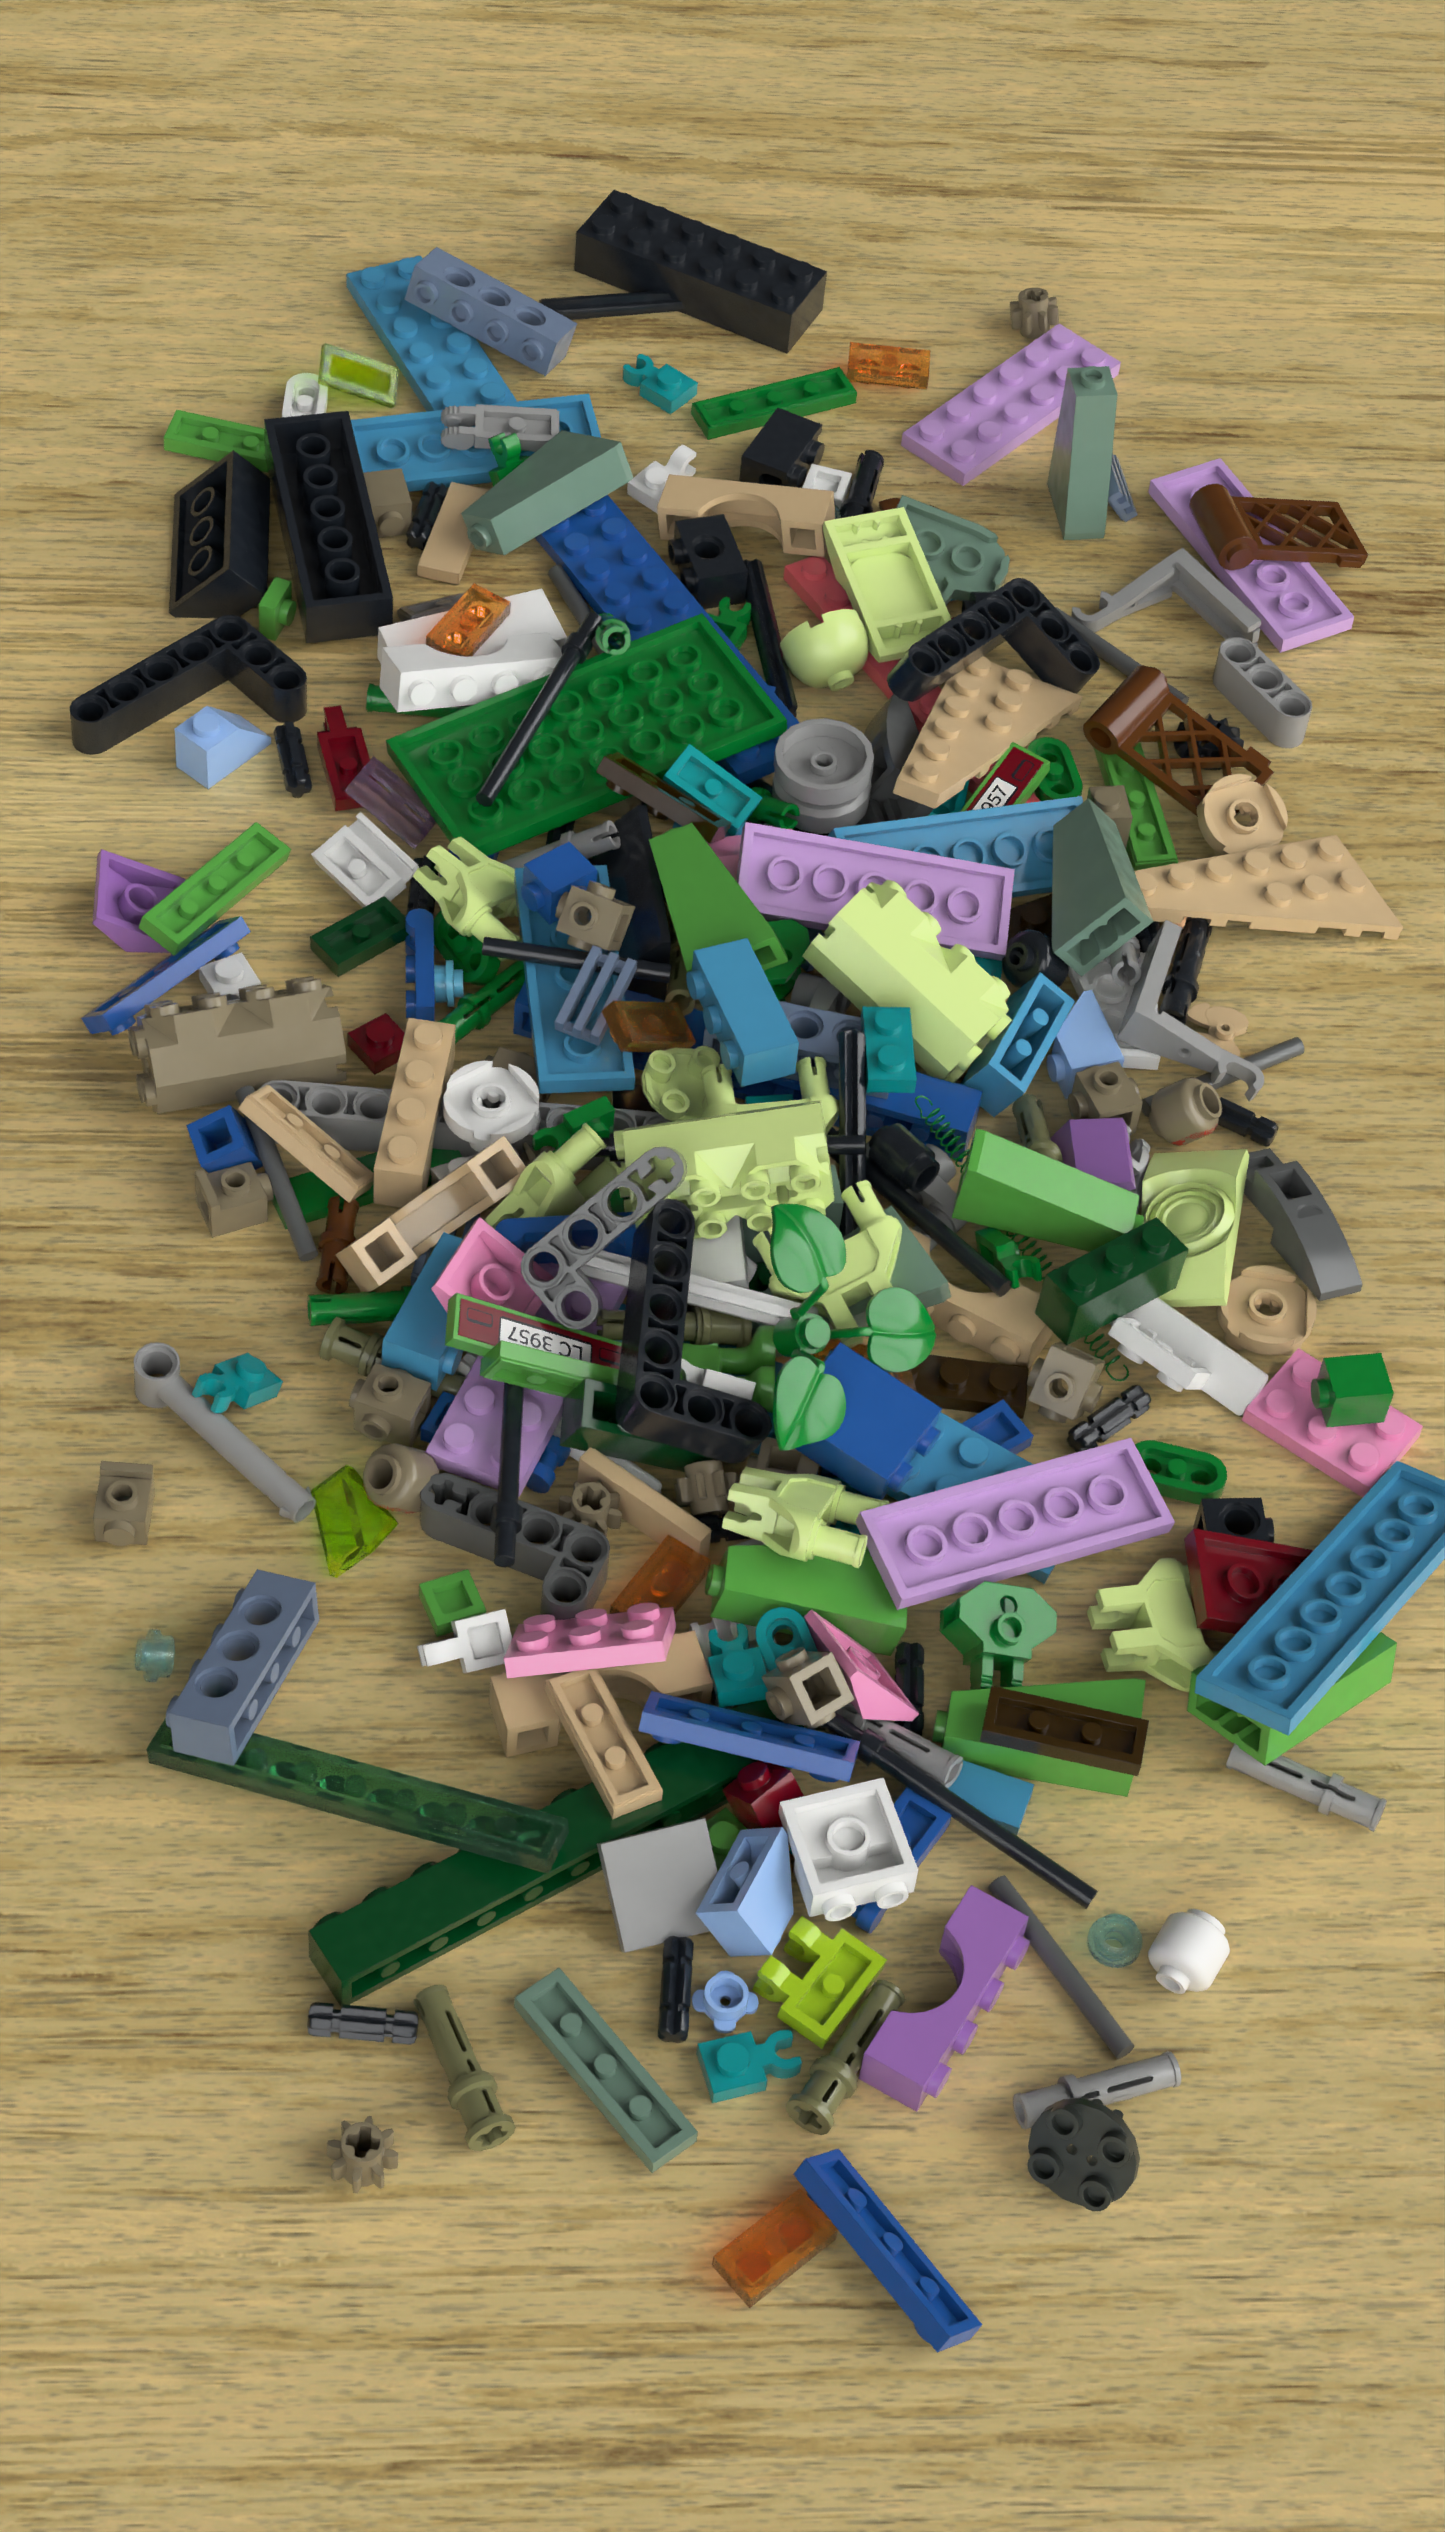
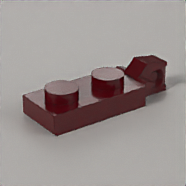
M341 705L324 707L325 722H323L325 731L317 732V748L335 811L380 805L379 789L362 729L357 728V726L347 728Z

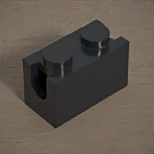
M777 408L743 453L739 481L802 488L811 464L818 465L824 453L825 445L818 441V437L822 433V424Z

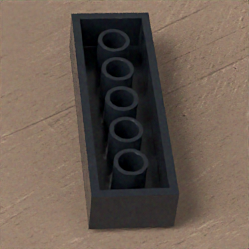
M613 190L576 232L574 271L630 293L647 291L667 292L671 300L682 302L684 305V310L676 311L788 354L823 310L827 271L812 266L807 262L778 253L771 248L744 240L734 234L705 225L698 220H692L664 207L640 200L627 193Z
M349 411L264 419L265 459L306 644L378 636V627L393 624V595Z

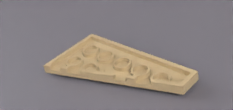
M982 656L945 682L897 778L893 794L936 809L962 791L968 780L974 776L979 779L988 773L990 765L998 762L1012 742L1024 748L1036 739L1039 731L1045 727L1052 729L1059 723L1061 716L1064 714L1071 716L1078 711L1083 696L1032 678L1025 671L1008 669L997 665Z
M1337 835L1134 871L1153 921L1157 922L1168 920L1172 923H1181L1184 917L1207 919L1209 926L1226 927L1228 920L1247 922L1249 929L1315 934L1319 927L1341 929L1344 936L1360 937L1362 931L1381 932L1382 939L1398 940L1403 929L1402 924Z

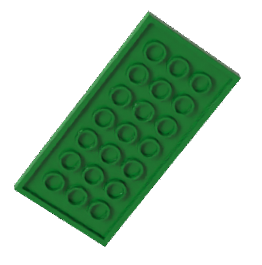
M703 613L631 641L628 650L621 655H611L604 652L586 659L582 664H577L490 807L479 804L476 800V795L550 674L387 739L386 746L389 756L447 839L451 842L453 839L461 836L483 854L489 856L632 797V794L627 797L610 789L606 785L607 779L596 772L603 757L619 752L663 779L664 775L689 744L712 761L717 762L782 735L787 730V719Z

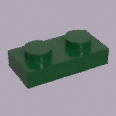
M384 896L310 936V949L339 977L403 942L406 936L409 935L405 929L406 917Z

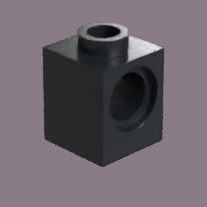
M1262 1498L1201 1499L1193 1529L1274 1543L1273 1520L1271 1517L1265 1518Z

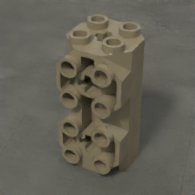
M313 976L286 980V989L274 991V987H267V984L239 988L240 998L227 1001L226 995H220V992L192 996V1005L179 1007V1004L173 1003L172 1000L145 1004V1014L137 1016V1026L128 1027L133 1056L137 1055L138 1059L142 1061L143 1073L136 1075L141 1103L145 1102L147 1107L152 1106L153 1111L160 1114L237 1100L235 1093L238 1089L244 1086H253L254 1090L257 1091L264 1083L272 1080L323 1084L347 1081V1072L337 1068V1065L346 1063V1049L340 1014L337 1006L327 1008L325 1001L326 997L334 996L331 986L322 985L321 979H314Z

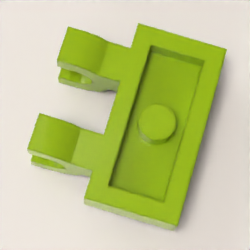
M801 1916L789 1931L788 1936L790 1939L785 1944L783 1951L799 1961L805 1963L812 1961L814 1965L804 1978L800 1979L790 1972L783 1963L770 1955L758 1971L757 1976L759 1979L754 1984L752 1990L769 2001H781L783 2005L779 2009L777 2018L823 2049L882 1972L887 1959L841 1928L832 1940L822 1933L811 1921Z

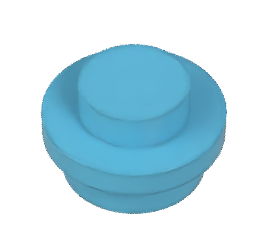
M446 960V965H434L436 1003L447 1002V1007H455V998L464 996L463 969H454L453 960Z

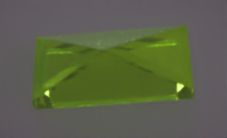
M327 343L322 345L318 384L389 408L396 406L399 368Z
M349 1465L343 1466L311 1490L312 1497L316 1499L314 1509L329 1575L338 1578L374 1552L399 1524L388 1510L377 1507L367 1498L363 1488V1479Z

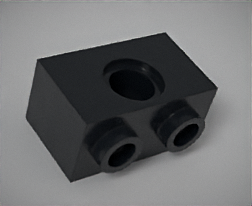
M720 514L675 521L674 539L668 541L669 559L672 565H678L680 581L703 609L719 607V602L724 597L730 598V605L745 603L748 570L725 515Z

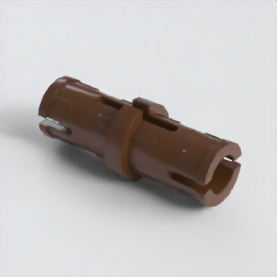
M340 1195L331 1197L328 1200L325 1232L319 1236L318 1250L322 1255L316 1286L320 1291L331 1294L332 1280L336 1281L335 1294H341L347 1290L348 1272L335 1254L356 1240L354 1230L359 1203L355 1199L350 1203L344 1199L342 1212V1209H339Z

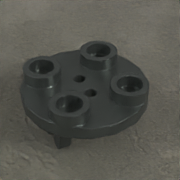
M1085 2098L1062 2099L1046 2107L1031 2127L1028 2149L1030 2158L1027 2166L1032 2178L1044 2184L1062 2199L1084 2206L1088 2210L1094 2212L1107 2209L1111 2202L1122 2198L1137 2178L1140 2162L1136 2138L1122 2119L1124 2114L1117 2109L1110 2110L1103 2105L1100 2099L1096 2098L1092 2101Z

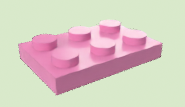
M1298 1348L1261 1390L1259 1395L1246 1407L1242 1421L1363 1497L1396 1461L1401 1460L1419 1438L1423 1426L1392 1406H1389L1384 1422L1326 1428L1321 1408L1316 1409L1311 1398V1382L1313 1379H1317L1322 1363Z
M642 1603L631 1606L627 1609V1612L607 1614V1611L604 1609H589L577 1613L575 1618L555 1620V1617L549 1614L529 1617L523 1621L524 1624H518L504 1656L507 1678L666 1661L676 1629L673 1607L659 1608V1605L656 1603Z

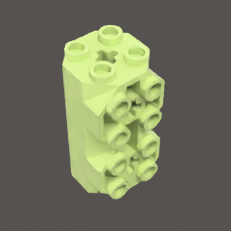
M886 880L882 885L871 882L866 888H862L828 923L829 926L824 932L826 935L823 937L819 933L802 956L861 1012L862 1006L910 1007L915 1062L931 1077L955 1083L983 1052L982 1049L989 1041H994L1012 1021L1006 1015L1009 1009L1005 1000L1010 996L1007 985L1001 979L990 976L976 963L974 955L965 946L955 944L951 949L941 947L936 938L941 932L938 921L931 914L918 909L907 898L903 888L892 880Z
M821 1100L614 1131L617 1159H625V1162H621V1167L617 1168V1176L645 1152L654 1147L667 1146L676 1149L683 1155L687 1164L685 1180L665 1199L678 1200L691 1210L695 1220L694 1239L701 1237L715 1239L721 1237L727 1231V1222L735 1215L746 1219L747 1226L750 1229L764 1232L768 1231L767 1229L773 1225L771 1207L774 1205H803L815 1209L826 1216V1208L834 1202L835 1195ZM655 1157L652 1162L656 1169L645 1179L641 1180L638 1172L631 1176L633 1180L644 1187L649 1200L656 1194L647 1187L660 1178H665L668 1182H671L674 1178L670 1170L675 1163L671 1158L660 1160L658 1157ZM620 1187V1197H630V1199L624 1200L625 1212H634L637 1206L635 1193L629 1188ZM651 1210L635 1223L636 1228L641 1224V1222L646 1218V1216L651 1212Z

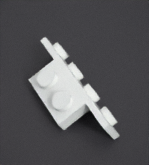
M1159 1298L1109 1323L1112 1327L1108 1334L1120 1342L1117 1349L1124 1356L1138 1364H1142L1144 1360L1159 1370L1156 1377L1171 1389L1181 1392L1183 1388L1186 1390H1203L1238 1416H1243L1246 1407L1259 1395L1268 1381V1375Z

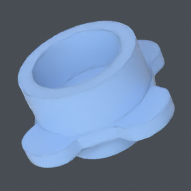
M730 1971L718 1972L707 1982L705 1990H697L692 1996L693 2008L697 2012H704L714 2022V2029L720 2033L733 2032L736 2028V2022L745 2014H754L759 2004L757 1995L749 1992L743 1979ZM726 1998L730 2001V2004L724 2006L720 2003V2000Z

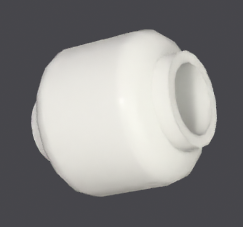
M1192 1908L1188 1909L1187 1912L1170 1914L1148 1951L1150 1964L1157 1972L1156 1980L1163 1987L1177 1994H1184L1186 1990L1194 1992L1207 1990L1230 1952L1228 1940L1224 1936L1225 1928L1210 1914Z

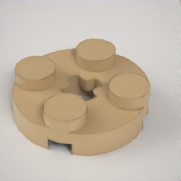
M1245 774L1228 775L1213 784L1197 806L1196 812L1201 833L1210 847L1214 849L1216 856L1275 846L1280 843L1283 831L1287 827L1288 814L1282 798L1274 788L1267 783L1261 786L1257 782L1250 781L1252 776ZM1235 810H1239L1242 816L1249 815L1252 820L1247 824V827L1240 825L1235 820Z
M1256 1265L1241 1270L1240 1276L1233 1278L1230 1282L1227 1306H1217V1318L1225 1332V1341L1229 1346L1238 1350L1246 1349L1263 1355H1293L1298 1348L1301 1349L1302 1343L1311 1334L1317 1314L1314 1295L1308 1287L1305 1293L1303 1288L1295 1283L1296 1276L1282 1268ZM1261 1304L1270 1305L1271 1312L1278 1314L1267 1316L1257 1310L1260 1309Z

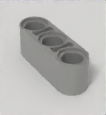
M1231 637L1224 640L1220 645L1213 673L1214 686L1271 743L1281 748L1298 747L1305 738L1312 711V702L1309 697L1254 643L1241 637Z

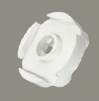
M477 1061L458 1069L447 1082V1090L443 1095L444 1120L449 1129L462 1140L469 1142L471 1148L475 1151L480 1152L503 1136H505L510 1144L518 1142L538 1125V1087L532 1077L517 1066L508 1064L507 1070L501 1067H493V1061ZM488 1099L491 1103L500 1101L501 1104L498 1108L483 1107L482 1100Z

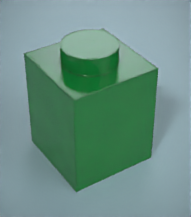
M1382 1353L1323 1358L1318 1377L1311 1382L1312 1402L1316 1409L1321 1408L1326 1428L1384 1422L1394 1395Z

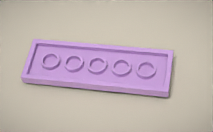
M1058 324L903 432L901 446L964 486L1059 418L1068 368L1109 366L1112 378H1115L1119 374L1121 362L1063 325Z
M1221 458L1150 480L1148 490L1150 496L1226 588L1261 619V626L1259 628L1280 653L1352 628L1353 614L1309 562L1253 560L1248 566L1239 570H1227L1219 564L1190 511V499L1196 491L1208 484L1223 485L1231 496L1253 497ZM1246 512L1248 515L1262 522L1263 519L1259 518L1258 516L1252 513ZM1272 524L1268 525L1276 529L1277 531L1283 533L1282 530ZM1259 536L1263 545H1275Z
M746 822L742 828L736 881L767 921L793 919L804 927L826 930L832 918L862 888H866L871 882L882 885L886 880H892L903 888L907 898L918 909L931 914L938 921L941 932L936 938L941 947L951 949L955 944H960L968 948L975 957L1002 961V958L1006 956L1015 869Z
M538 1264L553 1277L557 1275L559 1264ZM588 1277L602 1297V1309L619 1310L627 1295L628 1288ZM573 1291L566 1298L565 1309L572 1318L578 1320L585 1319L590 1314L591 1301L584 1293ZM542 1303L535 1316L561 1324ZM596 1320L594 1323L578 1330L597 1335V1330H602V1326H596ZM478 1355L425 1453L435 1460L438 1469L498 1489L504 1382L480 1376V1365L483 1356ZM524 1388L518 1497H520L562 1418L565 1397Z
M1132 1438L861 1511L855 1523L861 1535L868 1536L867 1548L896 1609L899 1610L973 1589L984 1581H1001L1169 1533L1175 1521Z

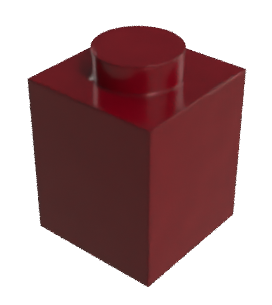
M760 1760L745 1766L738 1773L737 1778L722 1789L737 1819L747 1829L783 1827L778 1813L780 1802L804 1796L790 1770Z

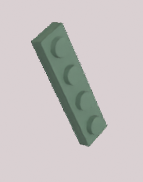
M557 1968L515 1997L514 2008L651 2173L697 2142L698 2131L560 1968Z

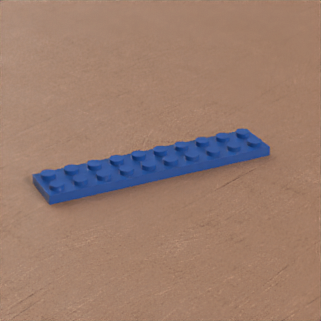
M608 495L535 537L556 565L563 566L579 593L597 614L610 613L614 618L620 619L627 625L630 630L631 641L703 613L787 719V730L799 723ZM780 736L717 762L724 770L746 785L775 772L774 753Z

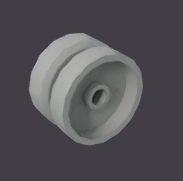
M828 718L810 719L795 724L779 737L774 753L775 774L773 777L772 797L798 806L800 816H794L787 812L785 814L787 817L798 820L796 828L817 834L830 833L833 828L854 826L866 815L871 798V777L874 765V754L870 741L860 730L848 723Z

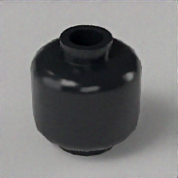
M1025 930L1013 936L1007 944L1006 956L1002 958V968L1007 980L1018 988L1025 985L1039 972L1060 987L1068 976L1070 966L1053 952L1052 935L1035 930Z

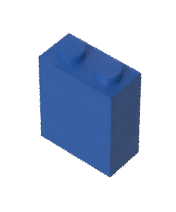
M840 1342L825 1360L823 1374L835 1376L843 1386L846 1399V1413L843 1423L827 1439L795 1449L865 1496L882 1500L890 1489L896 1493L899 1492L913 1471L914 1467L909 1463L917 1453L925 1457L938 1440L941 1431L935 1428L942 1408Z

